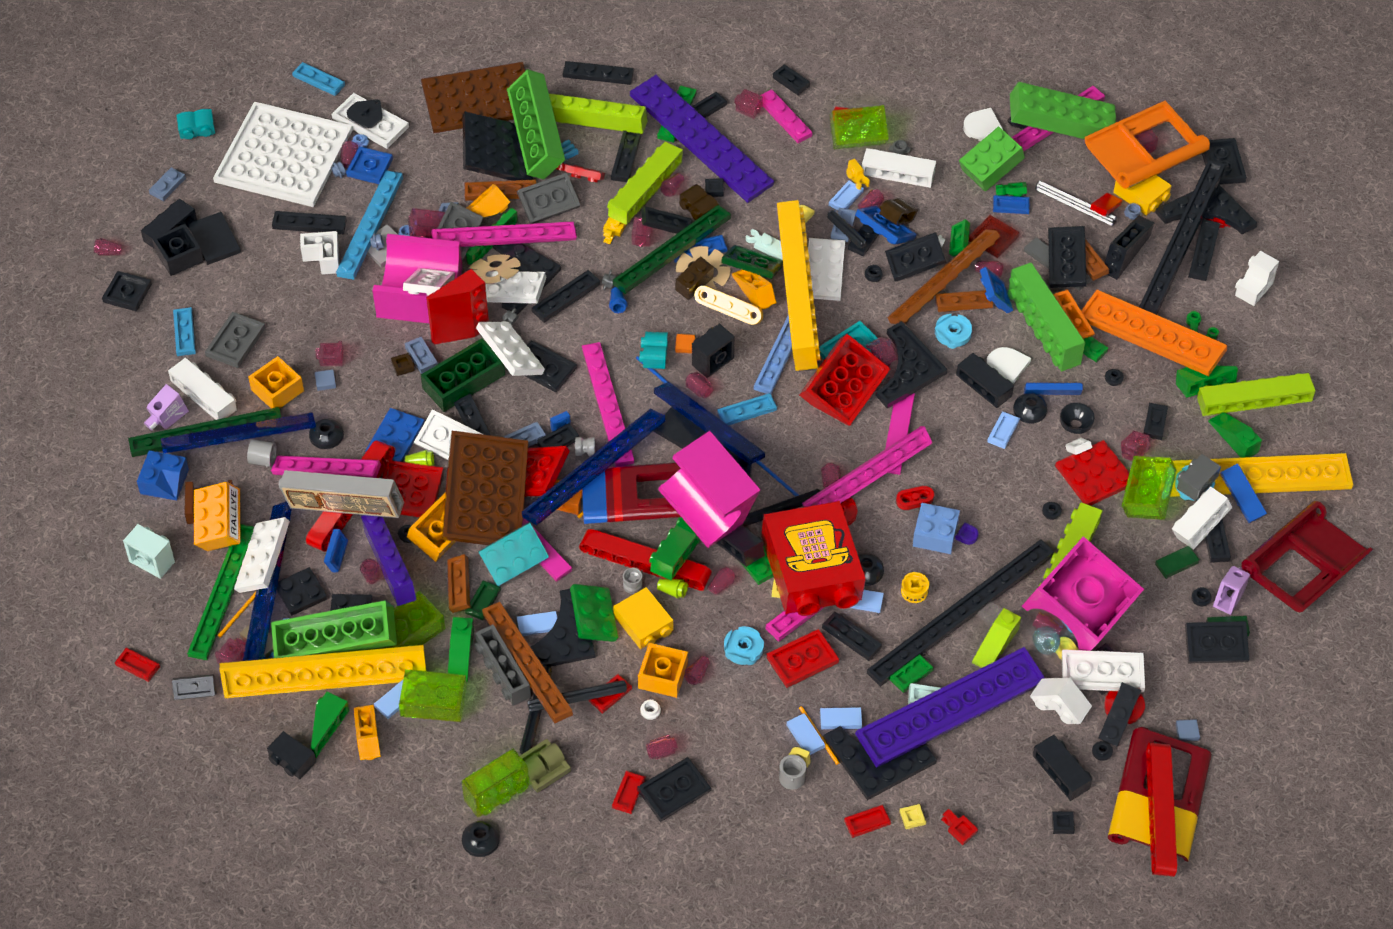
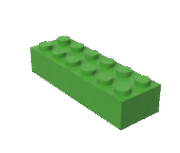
M527 69L507 89L527 175L545 179L565 161L545 76L542 73Z
M1018 82L1010 93L1011 122L1081 139H1085L1086 136L1116 123L1114 104Z
M1028 263L1012 269L1011 278L1009 279L1008 296L1011 300L1015 301L1018 311L1025 316L1027 325L1033 328L1035 337L1043 343L1045 352L1051 355L1053 364L1058 366L1061 372L1081 365L1085 341L1033 264Z
M386 600L271 622L274 658L372 650L397 645L394 606Z

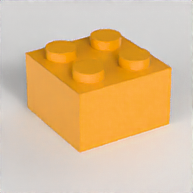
M278 356L248 376L251 391L270 408L279 407L280 409L304 392L302 378Z
M649 643L638 674V689L677 698L688 666V652Z

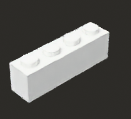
M866 148L862 162L863 174L865 176L931 188L936 167V161L868 148Z
M184 358L168 370L171 382L215 420L227 418L237 410L235 397L231 393L225 392L219 383L212 381L206 372L203 373L199 370L196 363Z

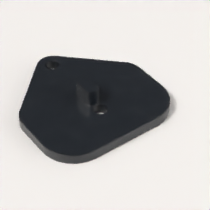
M378 99L357 101L348 108L347 117L365 128H372L383 119L381 101Z

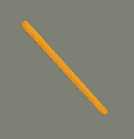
M262 589L256 590L217 635L221 638Z
M801 706L799 708L800 711L802 712V714L805 713V715L807 716V718L809 719V721L811 722V724L813 725V727L825 743V748L834 760V762L836 763V765L840 764V762L838 761V759L836 758V756L834 755V753L832 752V750L830 749V747L828 746V744L826 743V741L824 740V738L822 737V735L820 734V732L818 731V729L816 728V726L814 725V723L812 722L804 708Z

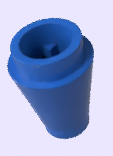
M614 287L611 289L609 308L614 313L619 314L625 311L627 301L623 292Z

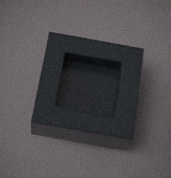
M723 178L705 179L706 193L712 197H724Z
M1052 811L1053 834H1074L1073 812Z

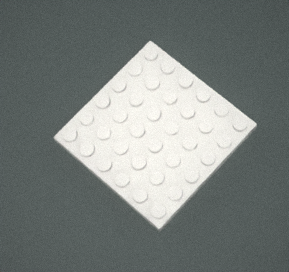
M254 102L213 177L214 183L314 207L332 172L331 167H333V163L337 162L353 131L352 125Z

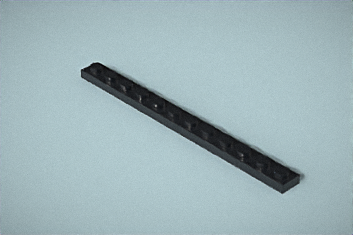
M1208 160L1139 308L1156 315L1158 314L1226 169L1225 164Z
M1040 539L868 668L867 674L881 687L890 680L891 675L919 654L922 656L1053 556L1054 551Z

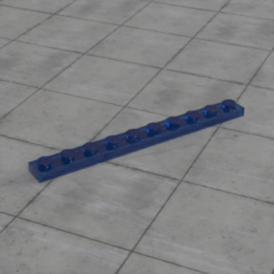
M650 408L523 510L522 518L537 526L665 422V415Z
M287 501L272 507L270 520L285 517L290 521L292 508L289 507ZM287 532L268 588L256 590L243 661L264 659Z

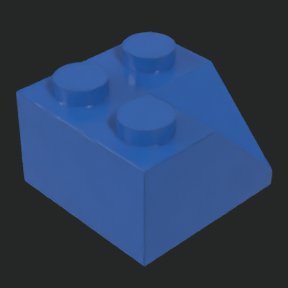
M149 451L137 479L140 494L177 501L189 471L186 457Z

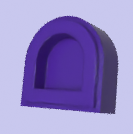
M965 522L956 534L955 539L967 545L974 544L978 539V530Z

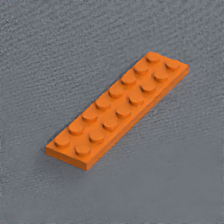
M1099 290L1095 291L1081 310L1089 325L1207 376L1211 374L1227 351V345Z

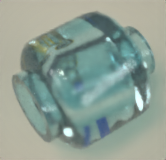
M1042 626L1034 632L1032 642L1040 653L1052 654L1060 646V637L1053 628Z

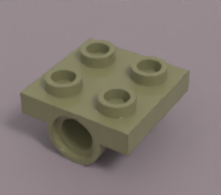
M545 739L513 760L516 768L537 793L571 772V767L565 761L560 748L555 743L551 744L548 739Z

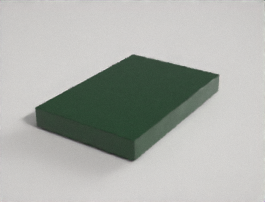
M733 245L721 260L723 264L770 279L783 267V260L737 245Z

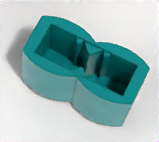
M200 109L195 112L188 111L177 114L180 139H192L197 136L207 137L215 134L212 109Z
M646 331L645 337H641V348H644V350L640 351L639 361L643 362V368L666 369L668 332Z

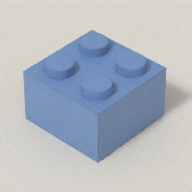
M921 503L914 532L913 547L951 554L960 510Z

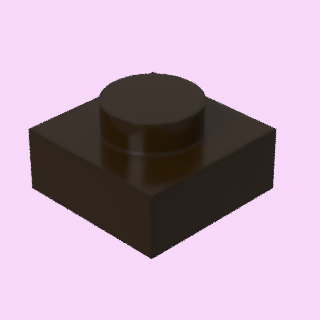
M409 353L391 358V363L397 376L415 371Z

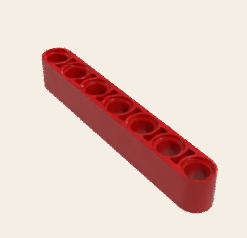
M376 440L371 444L361 460H379L381 467L376 477L379 478L395 455V448ZM323 511L308 532L306 544L323 552L327 551L333 529H340L342 531L353 514Z
M594 529L586 530L579 545V549L583 553L588 552L589 555L602 559L606 558L608 561L620 565L625 564L624 566L637 568L640 571L643 570L642 572L660 577L650 572L651 563L649 560L652 553L657 552L656 549ZM686 560L673 579H683L684 582H687L688 587L703 591L712 571L705 565Z
M1149 742L1146 748L1151 871L1153 875L1175 877L1177 872V848L1171 745Z

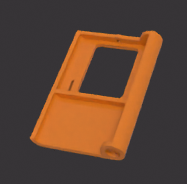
M1166 100L1085 137L1087 148L1124 189L1208 151L1210 147L1209 139L1204 135L1197 136ZM1164 122H1170L1189 144L1162 157L1153 159L1134 136Z

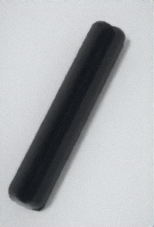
M835 210L828 212L827 218L858 248L863 249L866 247L867 240Z

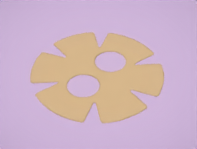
M707 246L693 247L690 249L693 258L683 253L677 261L676 272H684L690 262L696 261L700 256L718 270V275L705 285L714 289L717 288L713 281L723 286L730 276V267L720 266L723 264L721 260L724 255L714 249L708 256Z
M510 255L487 256L488 262L479 259L469 268L478 269L473 271L479 277H482L481 279L485 284L500 282V276L505 279L511 278L519 270L510 268L521 265L517 258L506 261ZM493 261L502 262L499 267L493 268L489 266ZM498 271V275L494 277H487L486 273Z

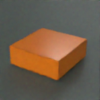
M677 334L675 353H692V343L695 340V335Z

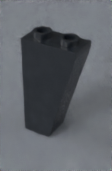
M1138 215L1110 243L1104 262L1109 268L1108 276L1116 280L1121 276L1151 236L1154 222Z

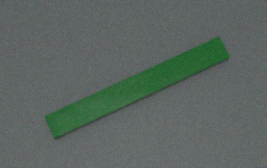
M240 524V544L229 546L188 650V657L208 660L234 593L237 577L253 534V526Z

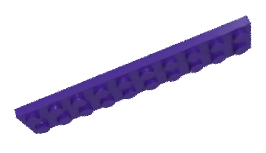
M654 75L630 91V97L640 106L646 107V111L719 178H723V181L747 203L774 185V180L657 75Z
M1023 647L858 729L855 734L877 768L1034 689L1040 680L1045 677L1026 648Z

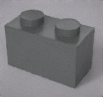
M1201 454L1198 459L1194 458L1186 471L1183 470L1179 474L1177 489L1194 501H1197L1201 494L1218 478L1221 466Z

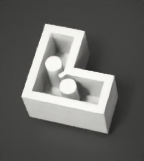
M337 231L300 234L303 262L319 261L321 274H335L340 265Z
M1262 251L1256 256L1253 255L1248 262L1249 269L1243 279L1240 278L1236 283L1235 288L1237 290L1235 296L1255 306L1272 286L1279 261Z
M1071 678L1041 679L1030 695L1036 707L1041 710H1055L1059 714L1060 719L1066 724H1080L1092 707Z

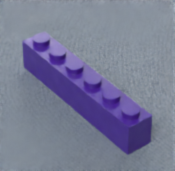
M361 516L365 535L397 606L415 601L416 595L413 582L383 517Z

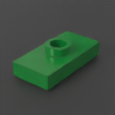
M919 654L891 675L890 681L900 691L905 693L911 683L916 684L933 671V666Z

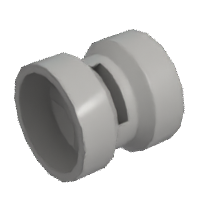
M576 437L575 456H582L585 452H587L588 456H595V437H588L587 439Z
M628 568L623 573V588L627 593L635 594L642 590V573L637 568Z

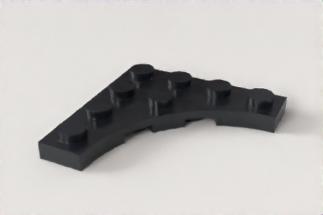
M1218 184L1203 218L1213 220L1215 217L1224 220L1225 224L1233 227L1241 234L1257 228V222ZM1193 191L1156 208L1155 213L1165 224L1180 220Z
M522 243L492 245L493 249L501 255H510L507 261L512 258H517L520 261L521 266L512 269H518L519 272H545L546 280L543 288L561 271L559 264ZM502 303V308L511 312L516 308L515 313L518 315L529 303Z
M902 321L887 329V335L892 340L898 355L895 375L885 386L876 392V397L887 409L947 374V368Z
M570 589L560 590V611L552 629L544 638L530 647L542 666L551 667L596 658L592 640L578 637Z
M841 726L823 735L824 740L867 801L937 763V759L925 744L876 768L862 744L848 735Z

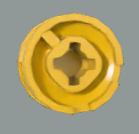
M918 572L905 575L901 585L902 597L910 603H919L926 599L929 589L928 578Z

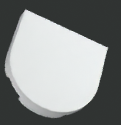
M987 108L970 113L964 120L963 129L968 137L982 141L998 126L1001 129L1002 127L993 110Z
M1007 347L997 348L987 357V364L995 368L1000 375L1010 380L1012 384L1016 382L1031 362L1030 357Z

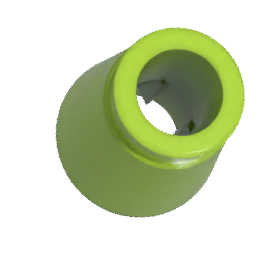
M424 450L406 455L405 463L434 466L433 451Z
M660 578L657 583V590L679 599L686 596L688 584L683 579L669 580Z

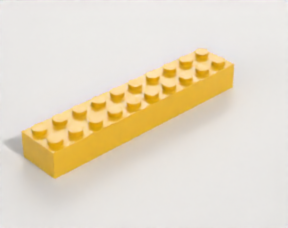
M798 200L777 203L795 370L818 368L817 361H820L821 358L808 247H806L807 234L803 207H799Z

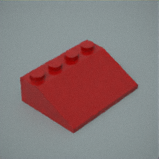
M472 269L426 297L431 340L434 345L476 337L480 334L476 329L478 323L489 322L485 282Z
M846 334L838 340L799 396L813 407L850 426L887 375L890 368L850 335Z

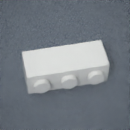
M1210 487L1201 494L1194 505L1188 508L1186 514L1175 522L1172 530L1176 538L1194 550L1232 509V506L1227 497Z

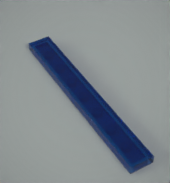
M670 382L654 388L655 395L705 432L711 431L721 444L750 465L765 458L763 450Z
M313 412L161 438L163 453H171L315 428L316 424Z

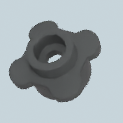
M896 140L889 147V150L903 155L910 152V147L907 146L904 140Z
M611 269L609 274L605 273L601 282V284H604L603 290L606 287L612 288L613 279L616 275L611 274Z
M514 308L512 312L508 310L502 317L503 321L509 322L512 325L519 317L515 313L517 309Z

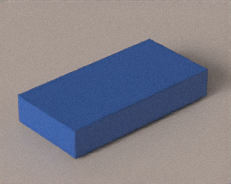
M994 195L993 212L1029 214V197Z
M333 529L324 558V563L332 572H339L348 539L340 529Z

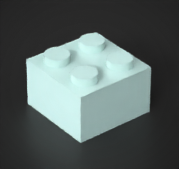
M137 524L123 540L129 562L160 579L175 563L169 539L163 535L155 534L149 527L144 528Z

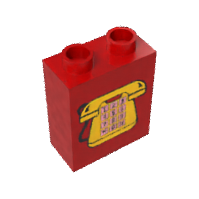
M840 501L764 514L761 538L764 542L785 614L798 612L801 616H809L818 612L822 607L836 605L840 609H846L862 600L866 578Z

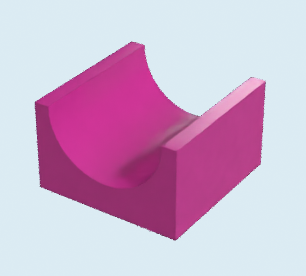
M387 234L386 266L382 285H374L372 290L376 317L429 323L427 293L409 294L408 291L403 290V283L418 268L455 272L454 279L459 277L463 270L460 242Z
M708 431L673 455L672 459L681 469L658 489L707 548L744 523L760 492L759 487L711 431Z
M1083 536L1026 600L1022 607L1026 611L1042 609L1055 615L1075 635L1078 642V650L1091 651L1136 600L1144 588Z

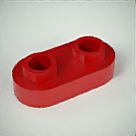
M928 486L902 490L897 494L896 504L902 510L919 508L921 503L931 504L934 500V491Z

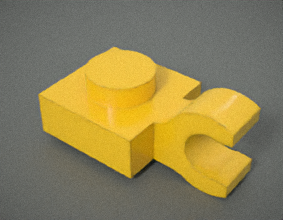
M855 159L849 160L846 170L848 178L856 184L855 186L858 190H861L862 184L869 187L870 180L863 174V168Z
M609 217L603 227V236H605L603 242L611 244L614 236L620 237L626 224Z

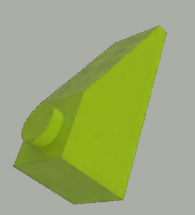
M1003 608L987 633L972 663L983 668L997 661L1018 632L1021 617Z

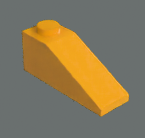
M492 184L466 209L485 218L499 212H504L508 208L510 201L496 185Z
M742 269L732 273V277L753 305L760 309H767L770 305L776 303L772 283L760 275Z
M374 705L355 707L354 718L360 760H373L381 757Z

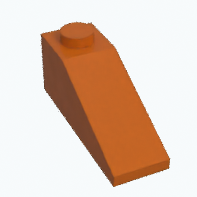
M1069 290L1053 294L1081 337L1084 339L1094 336V331Z

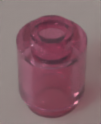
M698 372L690 373L685 380L686 387L698 397L705 399L713 391L711 382Z
M828 463L821 468L824 489L841 478L840 467L834 463Z
M669 734L650 740V743L646 744L649 758H655L656 760L675 754V749L678 748L675 738L670 737Z

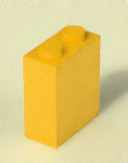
M1155 175L1127 189L1122 188L1115 181L1113 193L1129 204H1138L1141 207V212L1147 216L1151 211L1155 212L1162 202L1165 203L1169 200L1172 185Z
M647 587L613 606L614 617L640 650L648 647L649 643L654 644L661 637L669 636L673 631V619Z

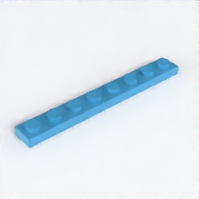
M385 171L336 271L337 277L355 279L371 246L370 238L379 230L403 180L402 173Z

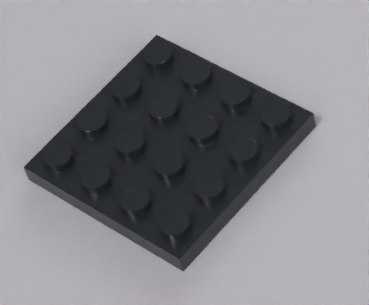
M465 111L462 116L463 169L511 181L533 180V176L527 175L515 123Z

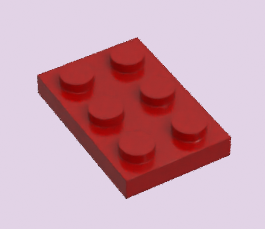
M819 629L767 653L766 657L786 688L839 663V658Z

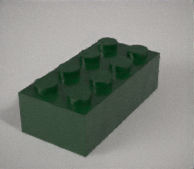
M481 338L421 374L422 389L445 412L455 406V401L468 394L473 395L505 376V367L492 348Z

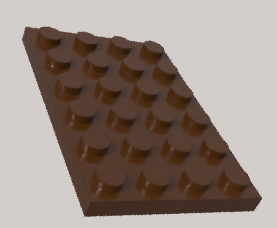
M523 62L421 79L433 134L463 129L462 116L465 111L503 121L514 120L507 89L525 72Z
M451 431L442 540L490 545L522 527L528 440Z

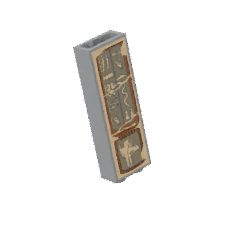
M285 470L282 478L279 480V489H281L289 507L293 509L399 518L404 504L399 489L392 479Z

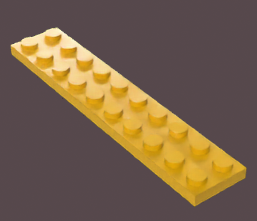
M1346 453L1211 459L1221 466L1219 476L1215 480L1214 489L1223 495L1231 494L1220 473L1237 463L1255 493L1352 489L1353 487ZM1192 460L1156 461L1155 468L1161 497L1180 496L1175 487L1176 475L1183 467L1189 465Z
M424 645L220 663L219 668L225 698L399 683L403 679L407 682L427 680Z

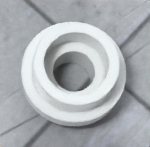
M647 700L641 705L640 712L644 718L652 720L660 715L661 707L656 701ZM648 709H653L654 711H653V712H648L647 710H648Z

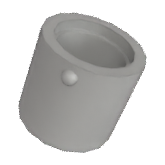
M252 439L248 447V463L272 467L276 458V443Z
M788 755L780 762L779 782L786 789L800 788L806 779V763L800 756Z

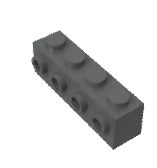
M491 625L475 632L476 643L474 646L479 655H483L486 668L492 670L495 683L501 685V691L505 700H509L512 706L531 698L530 685L495 626Z

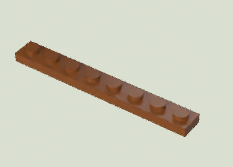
M986 229L889 315L887 317L891 324H897L901 321L904 324L907 323L913 314L919 312L923 305L934 298L933 296L945 289L946 285L951 280L956 279L962 270L968 268L972 261L980 257L988 247L995 244V241L1000 237L998 231Z
M498 602L482 609L483 616L490 626H495L531 689L554 724L573 716L572 709L502 604Z

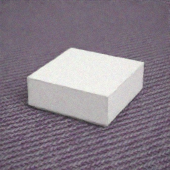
M1083 438L1065 445L1066 450L1075 455L1092 448L1091 442Z

